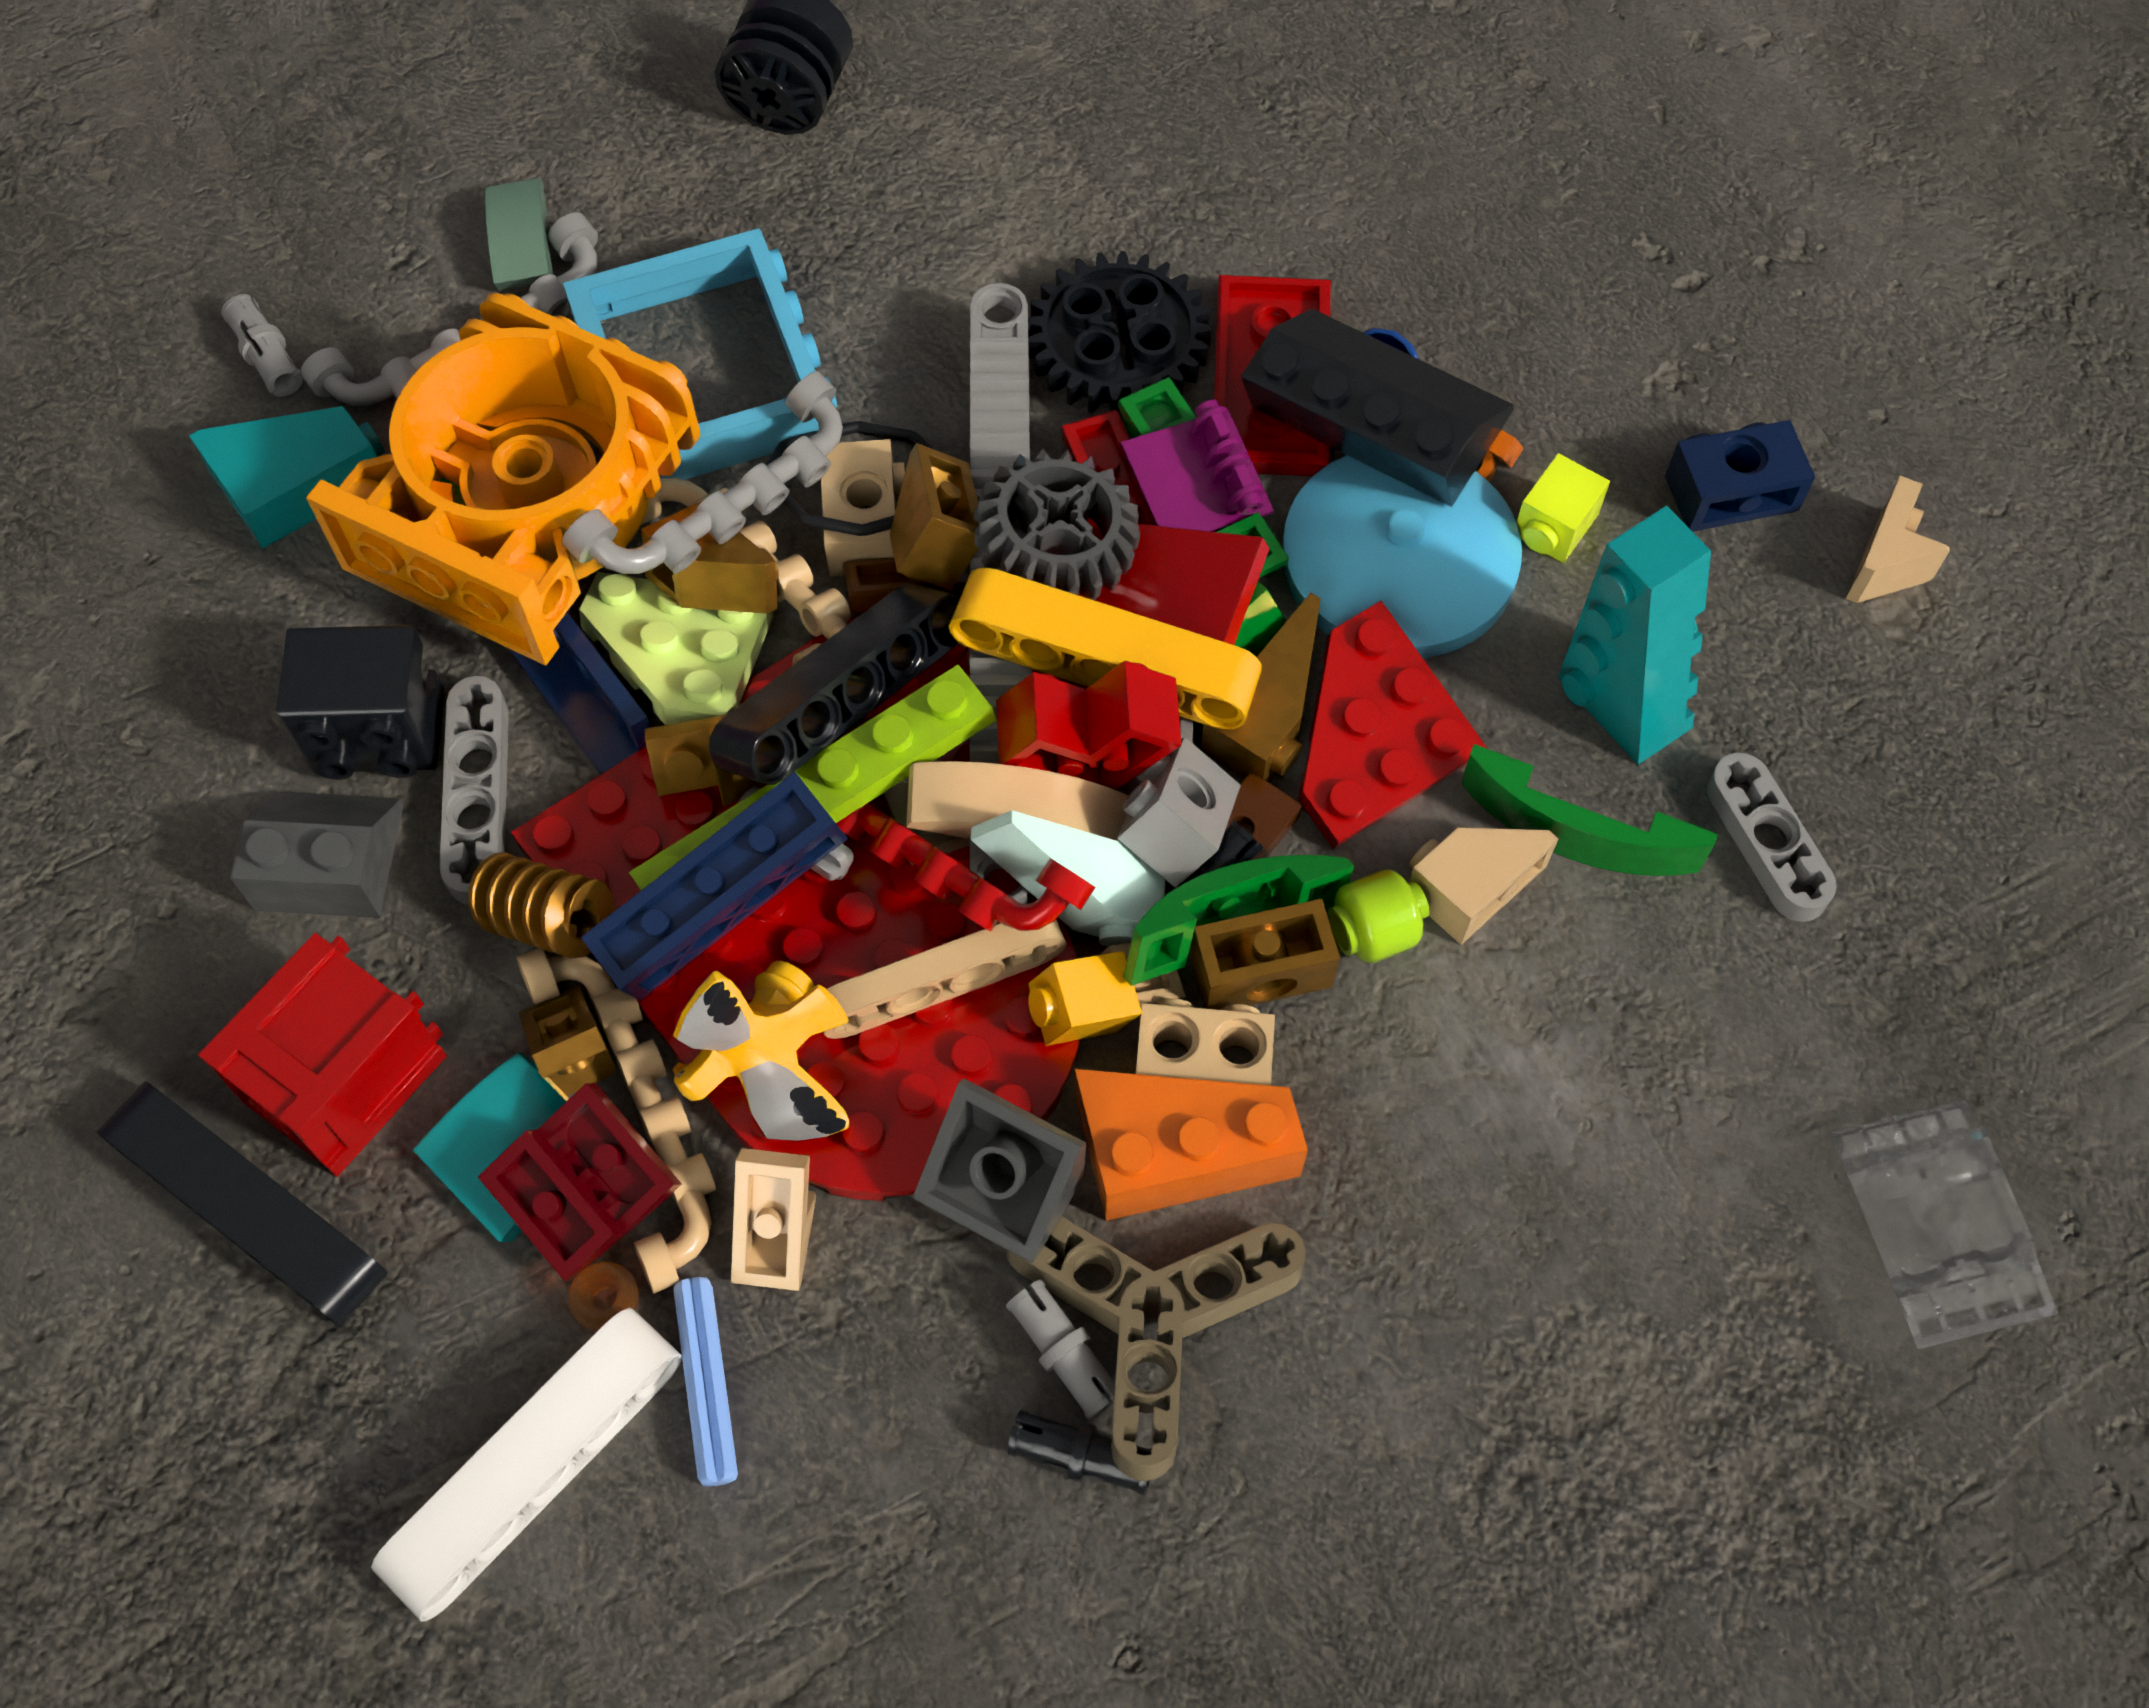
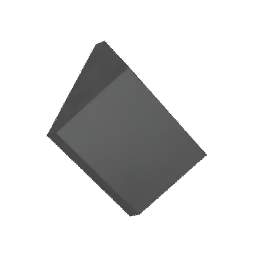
M963 1078L957 1085L912 1198L1033 1263L1084 1178L1086 1142Z

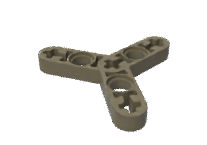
M1063 1216L1060 1217L1048 1238V1248L1043 1246L1033 1263L1006 1249V1256L1010 1265L1019 1274L1032 1282L1042 1279L1050 1293L1118 1334L1111 1450L1113 1461L1119 1471L1129 1478L1139 1481L1159 1478L1166 1474L1174 1462L1178 1440L1182 1338L1282 1295L1294 1288L1302 1277L1306 1255L1303 1239L1295 1230L1283 1224L1269 1223L1253 1228L1159 1270L1152 1271ZM1269 1249L1275 1257L1286 1254L1285 1267L1278 1269L1273 1261L1261 1263L1263 1250ZM1057 1256L1064 1260L1061 1270H1057ZM1099 1264L1111 1272L1113 1279L1105 1288L1088 1290L1076 1282L1074 1275L1084 1265ZM1252 1269L1250 1284H1248L1244 1272ZM1216 1272L1226 1276L1231 1282L1233 1289L1225 1297L1218 1299L1207 1298L1195 1289L1194 1281L1203 1273ZM1145 1302L1159 1303L1160 1315L1158 1318L1157 1341L1152 1339L1143 1340V1310ZM1141 1362H1152L1165 1370L1168 1375V1381L1157 1390L1145 1391L1138 1389L1131 1383L1128 1378V1372L1133 1366ZM1139 1412L1145 1414L1153 1413L1151 1438L1155 1444L1152 1447L1151 1455L1137 1454V1447L1134 1442L1137 1438Z

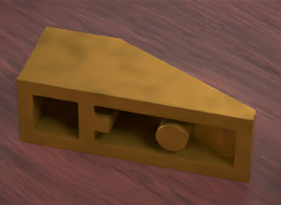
M1311 592L1257 656L1262 665V671L1245 723L1236 729H1219L1203 724L1201 751L1243 779L1251 771L1267 782L1275 772L1283 776L1293 766L1302 750V744L1297 742L1321 600V598Z

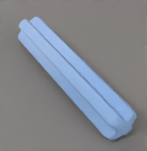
M693 1277L675 1283L673 1291L697 1478L703 1486L712 1487L735 1481L738 1471L713 1287L708 1278Z

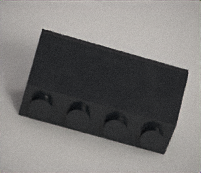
M1310 309L1273 327L1241 375L1252 408L1450 507L1453 506L1514 410L1512 403L1314 309Z

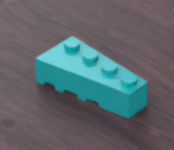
M1667 505L1606 544L1558 675V679L1562 683L1563 690L1574 704L1580 707L1584 706L1637 765L1678 739L1694 726L1695 713L1687 708V700L1697 694L1698 676L1690 668L1691 658L1699 653L1702 647L1703 634L1698 631L1695 617L1705 611L1711 550Z

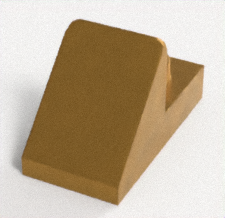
M726 715L645 729V742L658 796L718 786L722 805L726 806L742 797L752 787L761 784L760 782L723 771L716 767L711 760L709 753L710 736L715 725Z
M579 986L561 993L560 996L518 1012L531 1055L542 1078L548 1076L566 1096L577 1092L585 1083H597L616 1072V1067Z

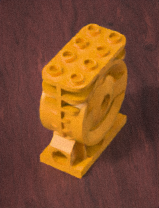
M490 293L479 306L483 320L476 318L468 319L459 330L460 341L430 358L416 371L402 389L394 406L389 426L391 454L360 461L339 487L321 479L306 499L343 570L546 666L559 649V644L553 630L581 593L578 580L603 567L595 559L586 563H580L561 542L565 532L578 518L588 511L600 509L618 528L617 535L612 542L625 548L638 531L644 519L649 498L655 497L661 489L659 475L671 476L681 464L679 449L690 450L700 438V429L692 396L687 387V379L675 365L664 360L654 361L631 351L624 343L617 339H604L579 328L578 325L564 316L557 315L554 317L537 310L514 294ZM584 437L595 444L603 453L598 464L590 444ZM439 477L460 486L466 506L455 503L453 485L438 481Z

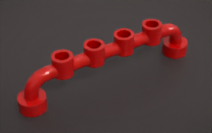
M848 729L845 733H843L841 736H839L836 740H834V741H833L832 743H830L829 745L833 744L834 742H836V741L839 740L840 738H842V737H844L845 735H847L848 733L852 732V730ZM869 802L836 823L844 834L856 841H859L864 832L873 836L875 840L868 850L900 871L908 860L919 867L912 880L939 898L946 901L952 890L964 897L965 899L958 908V911L990 932L998 921L1005 926L1019 931L1039 930L1054 922L1067 908L1069 903L1082 910L1096 888L1050 858L1035 880L1046 887L1043 895L1031 904H1022Z

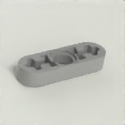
M1733 753L1723 757L1716 765L1707 783V796L1777 911L1794 921L1806 922L1816 919L1824 912L1836 893L1837 884L1832 870L1765 764L1758 758L1745 753ZM1730 776L1737 783L1747 781L1751 785L1747 794L1740 787L1730 789L1726 785ZM1750 805L1753 811L1748 816H1745L1744 813ZM1760 824H1771L1778 827L1786 836L1787 846L1781 849H1770L1763 846L1754 835V827ZM1793 857H1796L1797 861L1791 868L1788 862ZM1795 880L1801 886L1811 884L1816 891L1811 898L1806 892L1795 894L1791 890Z

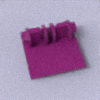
M1208 400L1197 406L1195 412L1198 417L1194 420L1120 443L1155 526L1216 532L1257 512L1262 517L1274 512L1229 410L1223 406L1219 407L1217 400Z

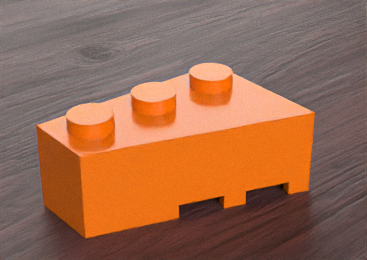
M1075 1069V1100L1106 1221L1293 1179L1302 1175L1308 1148L1290 1087Z

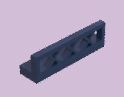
M566 612L553 630L559 644V649L546 666L507 647L505 648L601 775L645 747V729L651 727L645 713L568 612Z
M793 772L588 931L581 939L619 990L641 1001L848 838L797 773Z

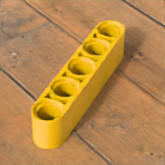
M977 568L971 571L949 625L951 635L963 646L1087 687L1091 686L1124 660L1141 663L1149 669L1176 678L1180 717L1219 729H1236L1245 723L1262 671V665L1258 658L1251 652L1238 646L992 568Z

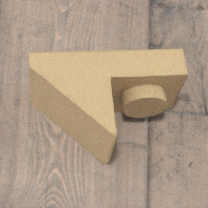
M1899 476L1881 509L1846 596L1847 600L1855 603L1863 602L1926 583L1936 575L1948 555L1950 547L1915 533L1924 513L1923 510L1914 507L1922 488V483Z
M741 1148L735 1163L731 1283L799 1291L816 1202L815 1192L808 1190L810 1156Z

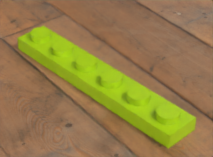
M956 665L821 750L795 772L837 823L908 778L909 767L913 763L933 762L994 723L996 717L993 707L962 668ZM779 783L764 786L631 870L629 874L640 891Z

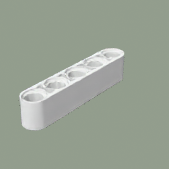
M629 1307L615 1314L382 1547L372 1563L371 1568L373 1572L421 1622L436 1617L491 1564L667 1383L679 1367L682 1355L634 1309Z

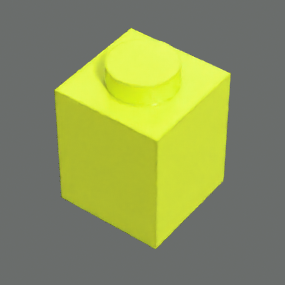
M1558 453L1522 502L1516 522L1521 540L1533 551L1547 554L1565 563L1599 515L1610 480Z

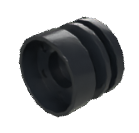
M748 0L714 71L717 89L726 103L748 122L764 130L784 135L805 133L817 126L834 90V85H836L853 48L852 30L842 12L829 0Z

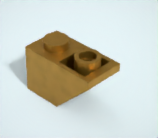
M702 501L642 528V544L647 543L652 535L671 520L679 522L692 514ZM740 532L723 544H719L707 533L696 541L702 548L699 556L691 565L677 574H674L664 563L645 572L647 579L682 608L766 614L778 609L776 581L779 578L777 564L766 549L759 548Z

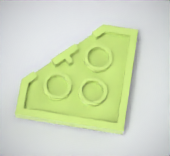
M597 572L579 609L582 629L593 642L599 640L610 652L611 663L634 690L642 689L652 701L653 712L665 725L726 715L737 708L774 617V611L766 614L682 608L649 579Z

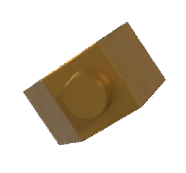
M918 443L915 444L910 452L890 530V538L897 572L904 574L914 582L920 584L930 583L951 591L979 549L975 546V528L978 527L979 523L973 520L975 507L979 503L968 462Z

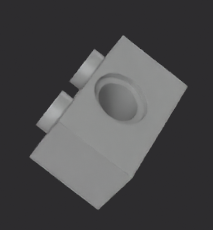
M1185 736L1181 739L1182 746L1136 776L1141 783L1128 796L1122 806V810L1127 813V816L1117 838L1175 888L1219 850L1241 786Z

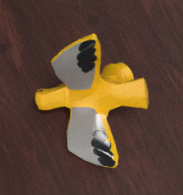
M783 961L772 962L765 972L757 975L755 980L756 993L749 1004L730 979L718 971L712 972L697 988L687 1003L673 1034L677 1040L693 1049H702L691 1063H678L672 1070L675 1075L674 1083L681 1094L690 1101L704 1099L727 1077L737 1076L745 1090L749 1110L767 1139L800 1141L827 1137L848 1129L849 1119L846 1111L826 1089L798 1065L796 1053L798 1048L810 1036L848 1023L849 1019L837 999L819 984L814 986L812 980L799 968Z

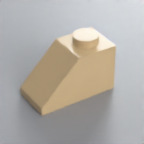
M1457 828L1441 843L1436 839H1431L1418 850L1409 863V868L1412 869L1409 883L1415 881L1423 890L1429 905V917L1462 945L1547 867L1558 838L1549 830Z

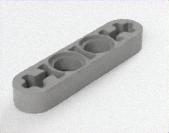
M471 676L457 682L449 691L446 701L439 869L441 879L449 893L455 900L464 905H468V888L470 883H465L461 875L467 874L470 869V855L466 848H475V855L479 864L493 853L505 852L509 711L500 687L495 681L484 676ZM485 699L487 702L480 709V724L483 730H475L474 722L468 710L474 709L476 700ZM478 749L487 750L493 755L491 763L481 772L466 773L459 768L463 757L471 751ZM481 804L491 809L488 820L478 828L465 829L457 824L460 813L468 806Z

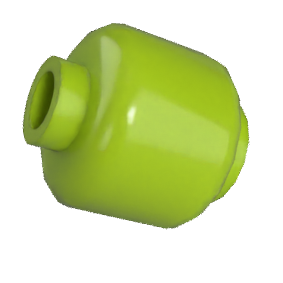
M1383 869L1342 885L1334 897V906L1329 908L1327 912L1334 939L1341 951L1346 956L1355 955L1363 962L1377 963L1418 945L1423 936V919L1429 916V905L1418 883L1415 881L1407 883L1396 871Z

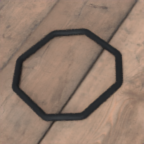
M863 421L842 424L843 431L841 436L859 432L911 442L914 446L918 443L933 449L918 433L911 430ZM818 431L784 439L779 442L765 465L782 456L783 452L802 436L810 438ZM789 494L782 502V505L804 526L856 536H867L889 530L894 518L893 515L869 523L858 524L807 514Z

